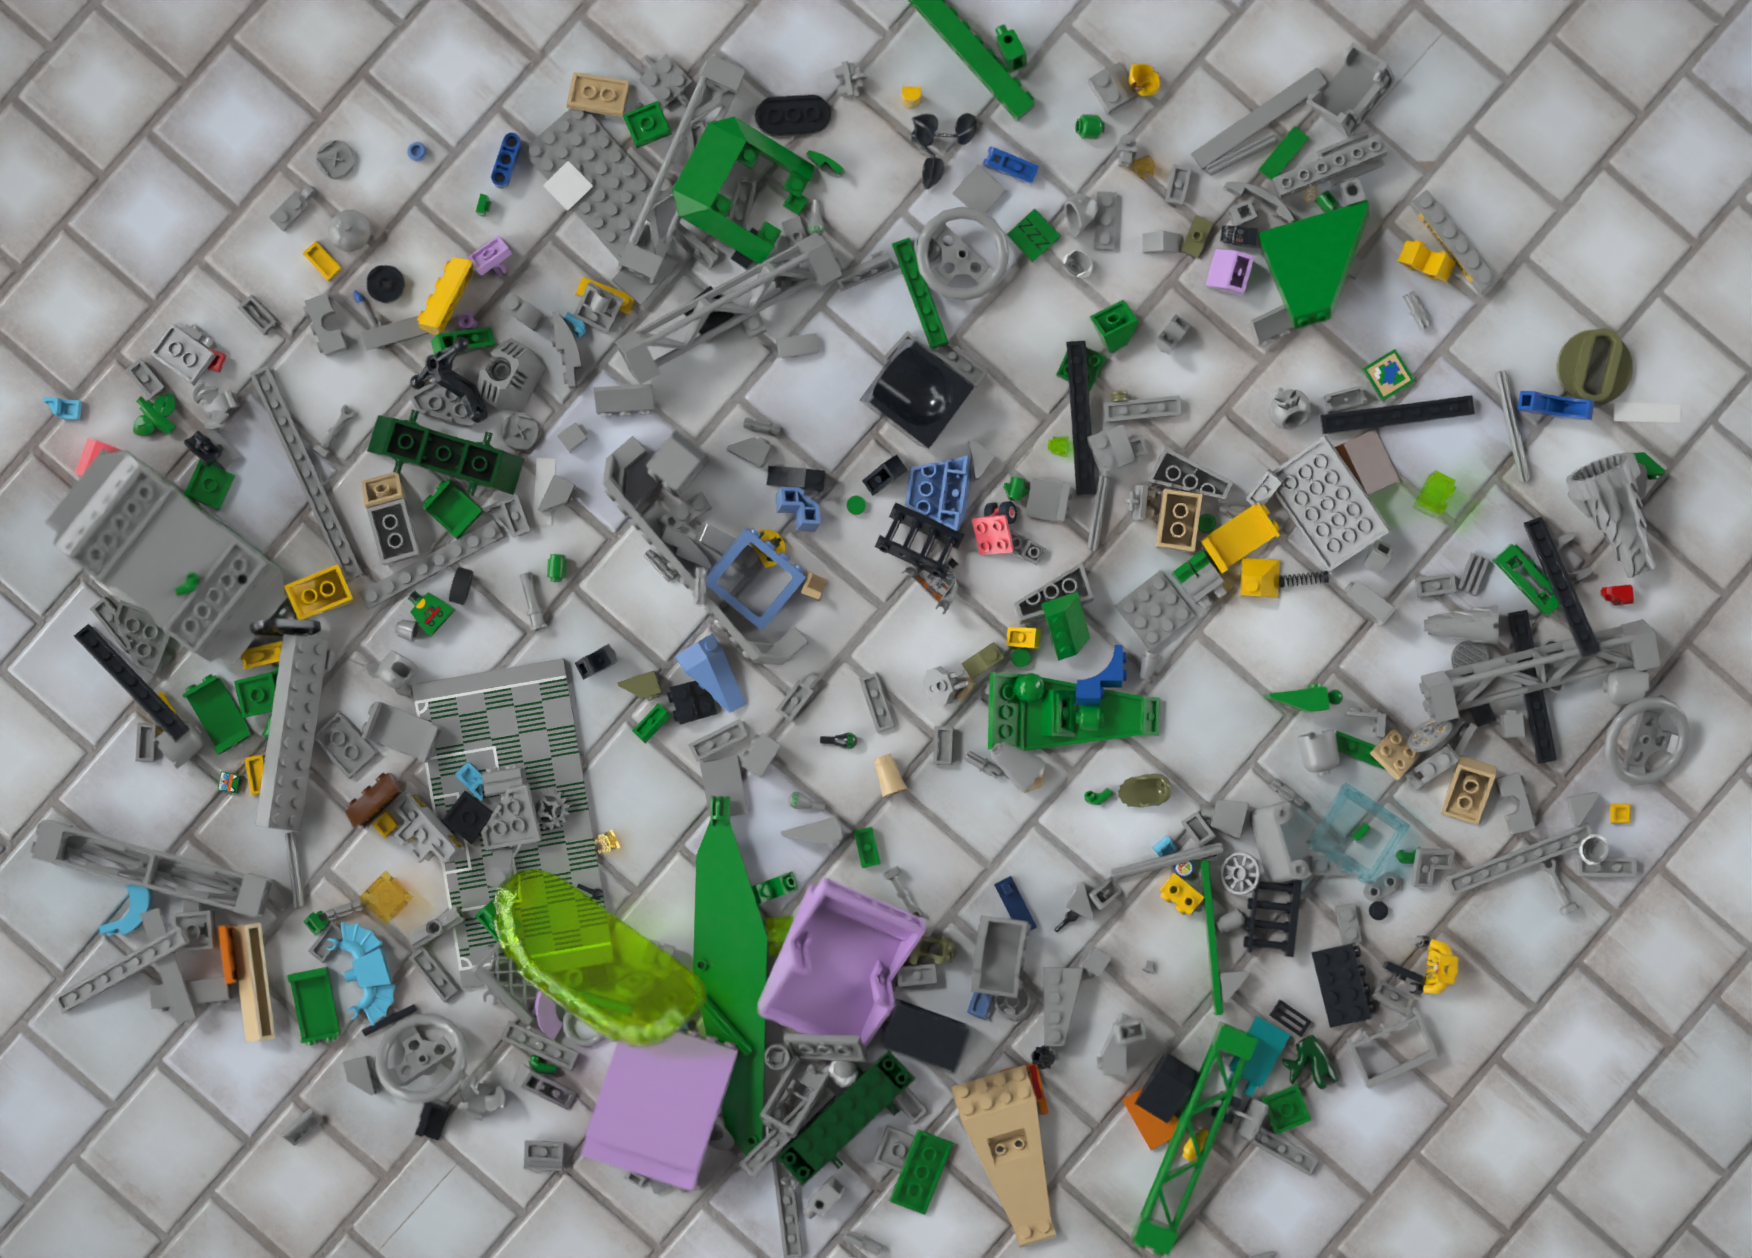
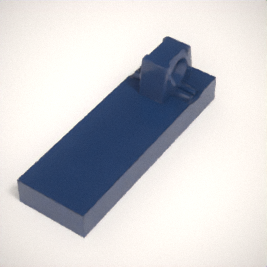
M1009 876L995 883L994 886L1011 919L1027 921V924H1031L1030 931L1037 928L1012 877Z

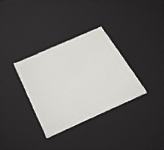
M569 161L543 185L567 211L593 187Z

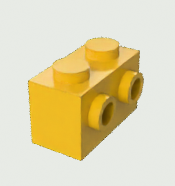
M1172 873L1159 889L1162 893L1160 897L1168 903L1170 901L1177 905L1175 909L1182 915L1185 913L1191 915L1204 899V896L1175 873Z

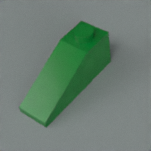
M491 327L439 333L431 340L433 353L436 354L438 351L452 347L456 338H465L469 344L468 349L464 352H458L457 356L495 345Z

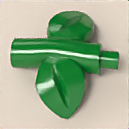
M172 394L162 395L154 403L150 400L146 401L142 396L136 400L141 406L139 409L144 415L139 416L134 422V434L148 436L157 427L168 436L175 430L177 426L165 418L169 417L175 410V398Z

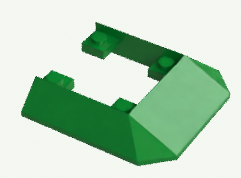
M736 117L708 123L672 188L678 215L754 262L761 264L775 248L774 245L782 231L764 221L757 235H754L726 218L725 216L733 201L719 193L735 161L751 169L757 157L761 155L790 173L782 189L800 198L806 185L811 181L815 165Z

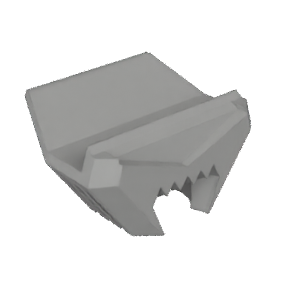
M510 338L503 341L490 352L493 356L486 369L480 370L477 388L482 400L490 405L521 413L546 367L530 348Z

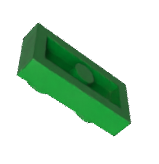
M658 703L632 731L646 744L672 715Z
M868 827L855 830L854 836L862 868L881 864L873 828Z

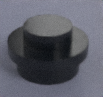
M1375 901L1369 907V915L1375 920H1383L1388 914V907L1384 902Z

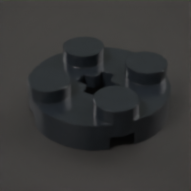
M376 266L367 276V291L378 302L389 304L398 300L404 292L406 286L404 277L394 266ZM383 279L385 281L390 280V287L388 289L386 287L381 288L383 285L381 281Z

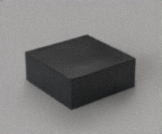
M1490 703L1470 709L1477 727L1496 720Z

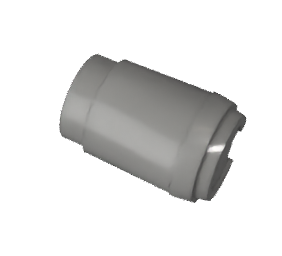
M1234 909L1215 920L1221 934L1241 927L1246 923L1239 909Z

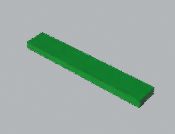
M910 237L892 243L930 349L933 350L949 344L928 285L919 272L916 254Z

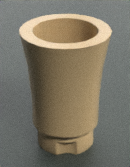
M892 754L874 759L882 798L908 789L899 773L896 762L893 761Z

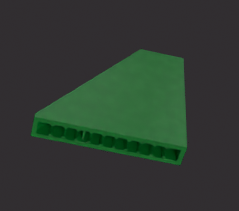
M1368 200L1258 232L1259 246L1294 330L1332 319L1369 217Z

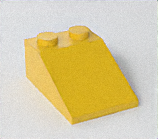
M338 564L284 585L298 620H305L338 609L353 601Z

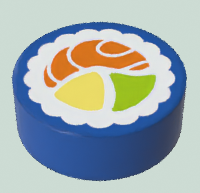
M1191 861L1174 865V871L1180 877L1190 876L1194 869Z

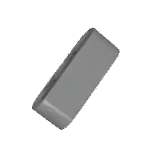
M703 522L695 540L722 554L725 553L736 539ZM746 545L735 558V561L744 565L752 547Z

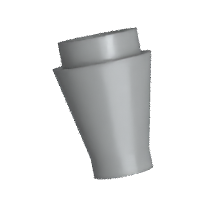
M1145 650L1141 658L1139 677L1147 680L1151 679L1160 661L1159 654Z

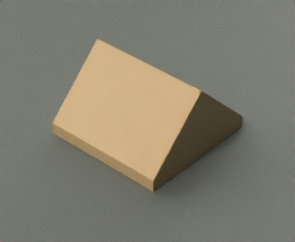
M393 472L361 481L366 508L403 498L406 500L400 474Z

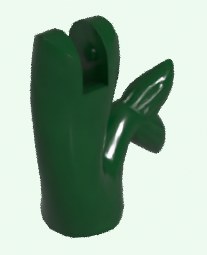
M1313 1034L1295 1044L1298 1054L1296 1060L1282 1059L1284 1066L1290 1070L1289 1079L1291 1084H1294L1308 1063L1309 1057H1311L1312 1077L1319 1089L1327 1088L1324 1079L1321 1077L1326 1073L1333 1084L1338 1082V1077L1330 1058Z

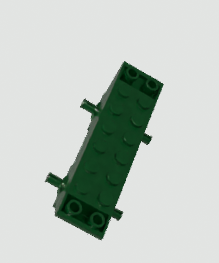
M412 409L409 420H399L378 415L367 452L395 460L394 473L401 474L403 463H407L469 482L466 494H471V496H474L477 485L514 495L525 459L491 446L490 442L493 433L485 431L483 442H473L420 426L416 423L419 414L417 410Z
M889 1050L868 1069L862 1071L857 1066L859 1071L858 1079L814 1121L810 1122L776 1157L802 1186L830 1161L839 1169L844 1163L836 1156L837 1153L883 1109L887 1108L893 1116L900 1111L892 1102L916 1078Z

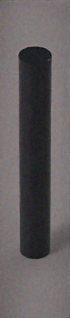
M412 1004L376 1022L374 1026L370 1025L362 1029V1032L366 1037L416 1012L417 1008L415 1004Z

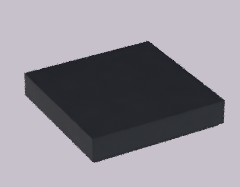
M465 790L441 821L467 842L473 844L488 823L493 811Z

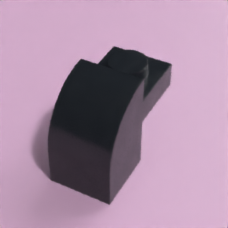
M607 644L594 653L575 662V665L584 680L609 668L618 660L615 651L611 648L610 644Z

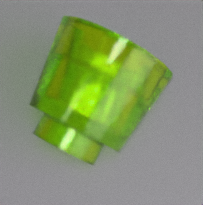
M1069 436L1049 439L1048 451H1051V454L1067 457Z

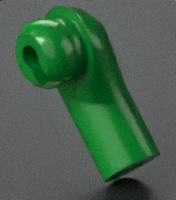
M1108 787L1101 793L1087 791L1084 794L1087 803L1098 806L1113 796Z
M530 1056V1067L539 1073L555 1074L556 1065L540 1063V1056Z

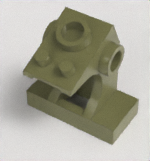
M922 936L910 953L909 963L916 964L918 955L934 958V963L946 965V962H952L956 956V943H952L951 938L940 936V939ZM929 942L940 944L938 955L927 953Z

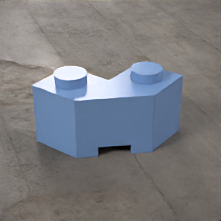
M780 487L775 495L777 513H795L797 531L815 532L821 524L819 505L815 501L812 502L800 487Z

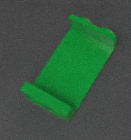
M210 674L202 679L203 683L197 686L193 684L186 688V693L182 694V696L187 698L215 745L213 747L215 752L222 754L251 737L253 733L245 719L242 718V714L220 677Z

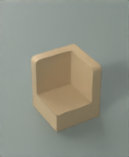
M809 571L801 594L819 601L827 579Z

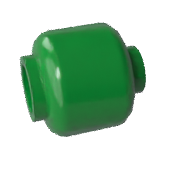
M1082 114L1076 120L1075 131L1082 139H1098L1105 130V123L1099 115Z
M1083 706L1081 711L1076 713V724H1080L1081 730L1098 731L1100 727H1103L1104 712H1101L1099 707Z

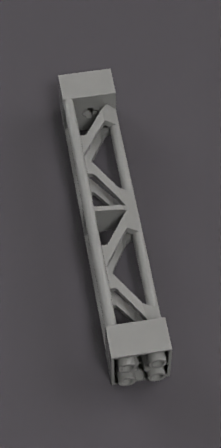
M710 54L619 261L618 270L653 285L681 220L676 210L663 242L659 240L654 208L673 196L672 188L674 187L672 185L663 191L661 190L669 170L681 174L684 166L674 162L681 142L686 143L688 159L694 150L691 125L718 107L721 109L716 121L725 119L744 77L745 69H742V65L736 62L731 64L718 54L714 56ZM706 86L723 93L702 107H698ZM645 225L650 227L654 254L636 246Z
M1644 619L1615 628L1595 632L1596 640L1623 634V637L1598 643L1601 653L1594 655L1614 663L1565 676L1563 675L1582 658L1573 638L1446 671L1442 670L1421 676L1422 683H1419L1421 693L1425 696L1423 701L1424 710L1428 712L1430 718L1439 723L1459 718V710L1612 672L1617 669L1634 666L1637 671L1661 666L1655 631ZM1624 644L1626 655L1607 648ZM1562 649H1563V651H1564V652H1560V653L1553 654V655H1549V656H1545V657H1542V656H1541L1542 654H1546V653H1550V652H1554V651H1558V650H1562ZM1533 657V660L1507 666V663ZM1555 662V663L1545 672L1544 664H1548V663ZM1535 667L1538 678L1519 671ZM1474 672V675H1471V676H1467V677H1463V678H1459V679H1455V680H1450V679H1449V678H1452V677H1456V676H1460V675H1464V674H1468V673ZM1497 676L1525 685L1473 699ZM1462 685H1466V686L1455 696V694H1454V689H1453V688H1454V687H1458V686H1462Z
M42 820L37 826L36 834H38V837L31 847L32 858L256 918L264 915L273 881L272 878L253 873L244 874L78 830L73 828L72 825L54 820ZM91 843L113 848L122 852L135 855L139 859L90 847L84 844ZM83 852L138 868L128 870L106 867L84 858L81 854ZM65 853L68 857L75 859L85 865L64 860ZM159 857L171 859V860H174V861H170V860H166V859H161V860H159ZM173 867L200 871L225 879L228 883L173 869ZM119 874L145 877V879L141 881ZM171 876L226 890L227 892L219 894L192 890L172 881ZM156 878V880L164 884H167L175 889L156 885L149 882ZM209 898L231 900L237 902L235 906L232 904L220 902Z

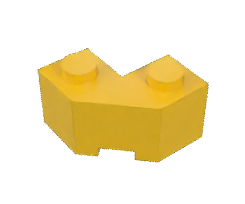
M1406 240L1397 260L1412 271L1418 270L1425 273L1428 278L1446 283L1456 263L1450 258L1449 253L1441 250L1439 253L1430 251L1425 247V243L1419 240L1414 242Z

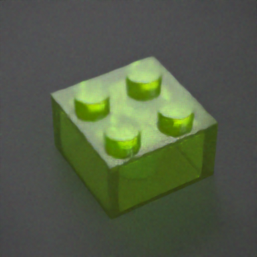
M1436 470L1429 473L1413 508L1432 518L1441 513L1443 514L1448 505L1446 503L1447 498L1455 492L1456 486L1454 484L1456 480Z

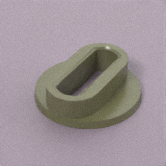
M1600 328L1582 331L1572 336L1561 348L1556 368L1559 382L1570 397L1595 401L1594 405H1603L1614 401L1626 390L1632 377L1633 361L1627 346L1620 337L1610 329ZM1603 338L1609 342L1610 347L1598 395H1591L1583 387L1595 339Z

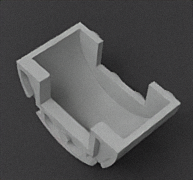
M981 915L975 946L971 992L1017 998V992L1021 993L1023 982L1019 981V971L1024 969L1025 958H1021L1022 950L1026 951L1027 939H1025V936H1029L1031 924H1027V921Z

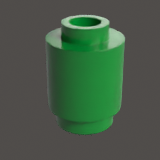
M550 554L547 564V578H551V582H562V579H566L567 560H565V555Z

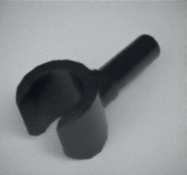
M578 883V889L588 892L595 900H601L594 896L596 891L603 893L600 888L592 889Z
M1073 910L1065 914V919L1054 929L1056 933L1069 922H1074L1078 919V916L1073 920L1069 918V914Z

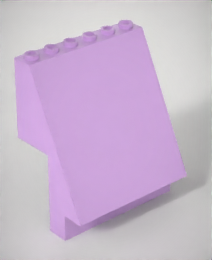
M825 877L822 878L818 886L810 884L759 999V1015L765 1019L774 1020L782 1026L791 1027L799 1033L860 1036L866 1048L895 1006L891 981L925 933L924 919Z
M633 1012V1014H628L585 1134L586 1140L581 1156L693 1191L714 1122L719 1116L739 1049L732 1042L725 1041V1043L717 1041V1038L714 1036H700L699 1032L688 1029V1031L680 1029L679 1025L662 1024L660 1019L651 1018L650 1020L644 1018V1015L641 1013Z

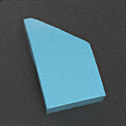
M43 397L44 402L49 405L54 415L61 419L80 420L82 401Z
M467 761L454 775L471 793L482 801V774Z

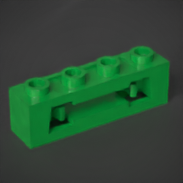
M1509 544L1492 561L1544 616H1548L1559 605L1546 575L1543 572L1540 574L1537 571V565L1530 558L1527 560L1523 556L1524 551L1517 544L1515 546ZM1520 563L1521 569L1544 591L1538 594L1517 571L1514 572L1512 569H1515Z

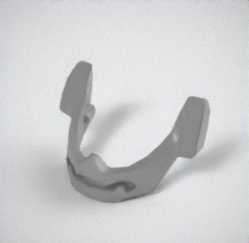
M1574 532L1558 537L1559 543L1555 546L1557 552L1576 537ZM1591 568L1567 572L1569 577L1574 576L1578 581L1593 573Z

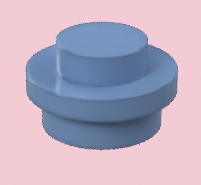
M414 142L408 147V156L413 161H421L426 157L427 149L424 144Z

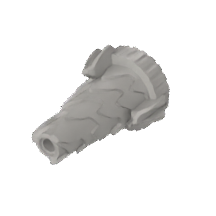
M1624 452L1598 459L1571 473L1566 479L1569 488L1568 497L1588 518L1594 517L1598 529L1603 531L1606 541L1612 545L1617 560H1621L1628 578H1633L1635 575L1653 570L1656 564L1647 542L1646 522L1641 511L1643 506L1640 498L1647 497V470L1645 465L1638 463L1633 453Z

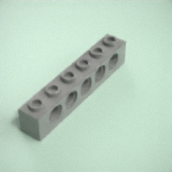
M1379 134L1274 177L1272 183L1279 200L1386 157L1388 151Z

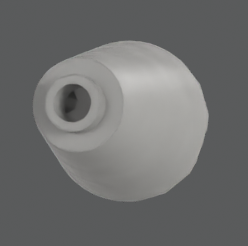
M1004 742L996 744L992 749V758L1017 789L1023 792L1031 789L1036 784L1033 781L1037 777L1041 778L1043 775L1045 762L1040 757Z

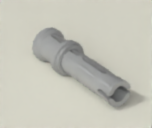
M532 572L520 574L528 605L526 613L530 617L532 625L530 629L531 631L545 629L548 626L544 622L542 614L544 610L538 602Z

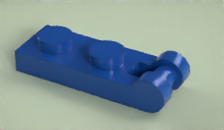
M989 147L988 157L983 161L984 166L1032 185L1039 168L1038 165L995 147ZM996 156L1001 157L999 163L994 162Z

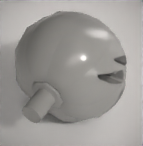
M345 210L333 217L328 227V234L335 247L345 252H353L362 249L367 244L371 236V226L364 214L356 210Z
M1278 388L1276 390L1277 395L1271 401L1268 409L1271 421L1279 428L1287 430L1302 426L1308 420L1311 412L1308 397L1299 390L1288 389L1284 391L1283 388Z

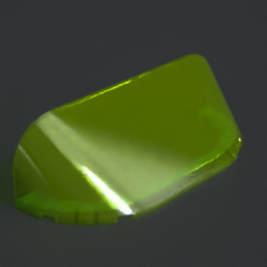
M528 869L517 872L499 885L494 900V906L496 907L494 925L499 943L506 957L513 959L518 966L516 971L527 982L602 1036L615 1042L618 1040L628 1042V1046L644 1047L656 1045L676 1034L704 1004L706 991L703 983L694 972L564 879L546 871Z

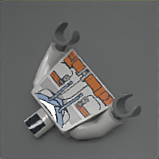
M952 557L945 563L946 566L950 567L945 579L935 577L930 572L915 565L903 570L902 574L907 572L910 575L906 580L909 581L913 578L938 603L935 609L943 607L944 612L942 614H945L956 597L958 584L956 582L957 578L952 572L959 564Z

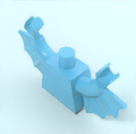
M341 922L343 941L339 942L336 938L327 939V941H333L334 946L326 948L328 950L341 948V950H347L352 954L355 959L352 961L354 969L345 971L344 976L347 983L357 980L359 987L363 988L362 999L358 1002L357 1006L350 1007L346 1014L350 1010L354 1011L355 1016L351 1018L353 1020L359 1016L360 1010L363 1009L371 1025L374 1026L380 1017L387 1016L388 1007L394 1003L393 992L396 988V985H387L391 984L393 980L383 947H379L383 942L375 937L373 930L364 929L359 923L349 925Z

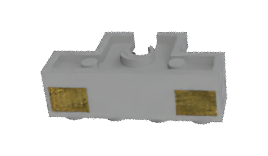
M416 793L405 794L393 807L406 821L394 836L402 845L411 843L415 849L410 854L418 863L423 862L424 859L429 861L434 854L443 863L453 862L465 850L460 841Z

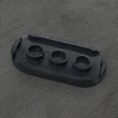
M818 95L769 97L763 100L755 111V120L758 128L771 136L818 133L828 126L831 119L829 104Z
M266 619L251 623L250 630L253 635L283 637L284 634L303 636V634L307 633L308 635H314L321 631V623L314 620Z

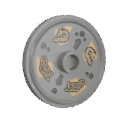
M1430 719L1424 722L1412 732L1408 739V746L1414 752H1423L1435 748L1450 734L1452 730L1451 721L1447 720L1436 723L1434 719Z

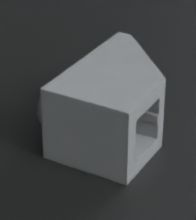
M364 1056L343 1062L349 1083L369 1095L377 1093L379 1084L377 1078L373 1077L374 1064L372 1059Z

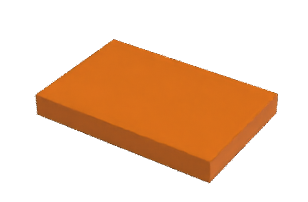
M232 924L218 926L225 984L238 982Z
M1142 1087L1121 1100L1149 1149L1153 1150L1172 1138L1178 1120L1174 1114L1166 1124L1134 1104L1143 1089Z

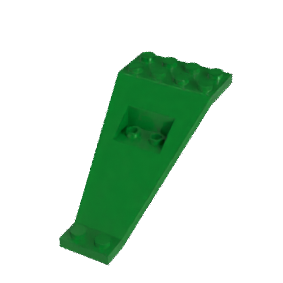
M990 672L987 750H992L996 744L1002 742L1026 751L1140 735L1159 736L1160 697H1143L1104 689V698L1100 699L1099 705H1076L1075 683L1042 677L1045 683V692L1042 698L1035 702H1024L1015 695L1014 684L1018 677L1026 674ZM1083 706H1097L1101 709V712H1104L1103 727H1100L1098 731H1083L1080 729V724H1076V713L1080 712Z

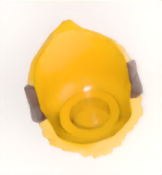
M1133 63L1129 75V84L1132 91L1143 97L1156 95L1160 89L1159 73L1154 72L1153 67L1148 64Z

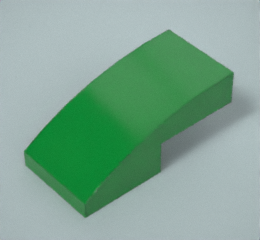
M809 150L806 153L807 157L819 169L826 164L838 177L844 173V168L831 158L815 151Z

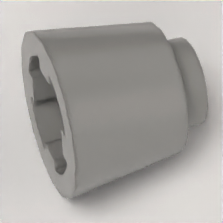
M401 620V622L396 624L395 633H398V636L414 642L418 634L419 623L417 621Z

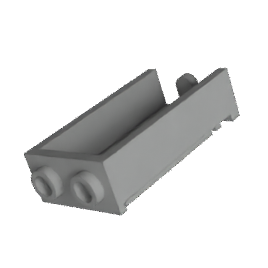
M795 1056L760 1114L763 1120L762 1123L771 1129L773 1127L779 1129V1133L787 1138L789 1136L796 1138L826 1085L830 1082L829 1074L825 1072L823 1075L814 1066L805 1065L800 1061L799 1057ZM793 1079L814 1091L809 1099L796 1093L792 1088H788ZM785 1091L807 1102L792 1127L771 1116Z

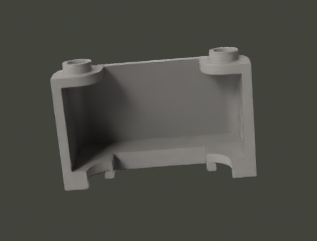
M1352 43L1350 47L1344 50V66L1323 92L1320 90L1311 92L1306 101L1310 108L1348 137L1356 133L1395 81V76L1387 62L1355 43Z
M1290 801L1258 808L1250 814V823L1266 878L1272 883L1288 882L1311 876L1306 862L1302 860L1292 861L1290 859L1280 824L1286 823L1292 818Z

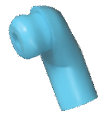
M567 312L564 321L573 325V335L576 338L583 337L586 333L584 322Z

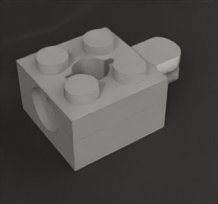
M183 898V913L171 914L172 929L182 926L190 943L174 951V953L217 948L214 910L203 911L201 902Z

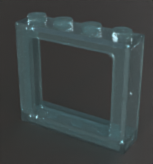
M1345 783L1338 790L1306 843L1310 845L1309 847L1313 851L1326 855L1325 858L1328 861L1340 864L1345 872L1358 876L1360 882L1371 885L1379 877L1410 825L1348 783ZM1347 798L1395 829V832L1371 869H1367L1324 840L1325 833Z

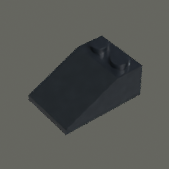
M1164 1053L1134 1104L1167 1124L1191 1092L1201 1073L1173 1055Z

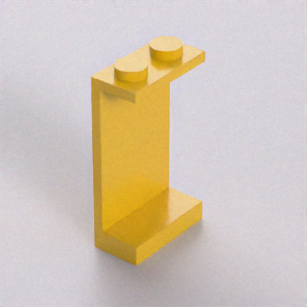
M1255 503L1200 539L1221 573L1227 571L1229 566L1275 536H1280L1278 533L1280 528L1275 520L1270 521L1267 516L1270 512L1264 504Z

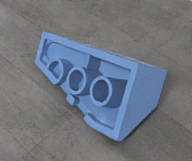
M713 633L675 656L683 671L689 677L696 680L702 689L707 690L713 696V699L727 712L731 713L746 704L725 653Z

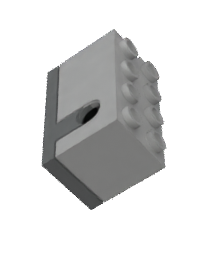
M675 430L646 466L649 469L647 472L658 484L662 481L664 488L673 496L675 494L681 496L702 471L703 467L708 464L709 460L704 452Z

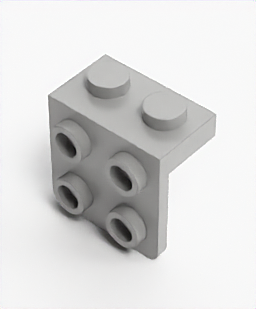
M1033 479L1029 491L1026 515L1032 518L1063 523L1064 519L1069 517L1070 507H1067L1068 499H1072L1073 488H1070L1071 483L1063 482L1061 484Z

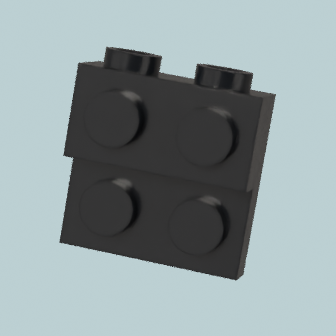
M696 680L669 687L670 692H667L669 702L674 703L676 709L672 711L675 722L679 721L680 725L717 715L713 696L707 690L702 689Z

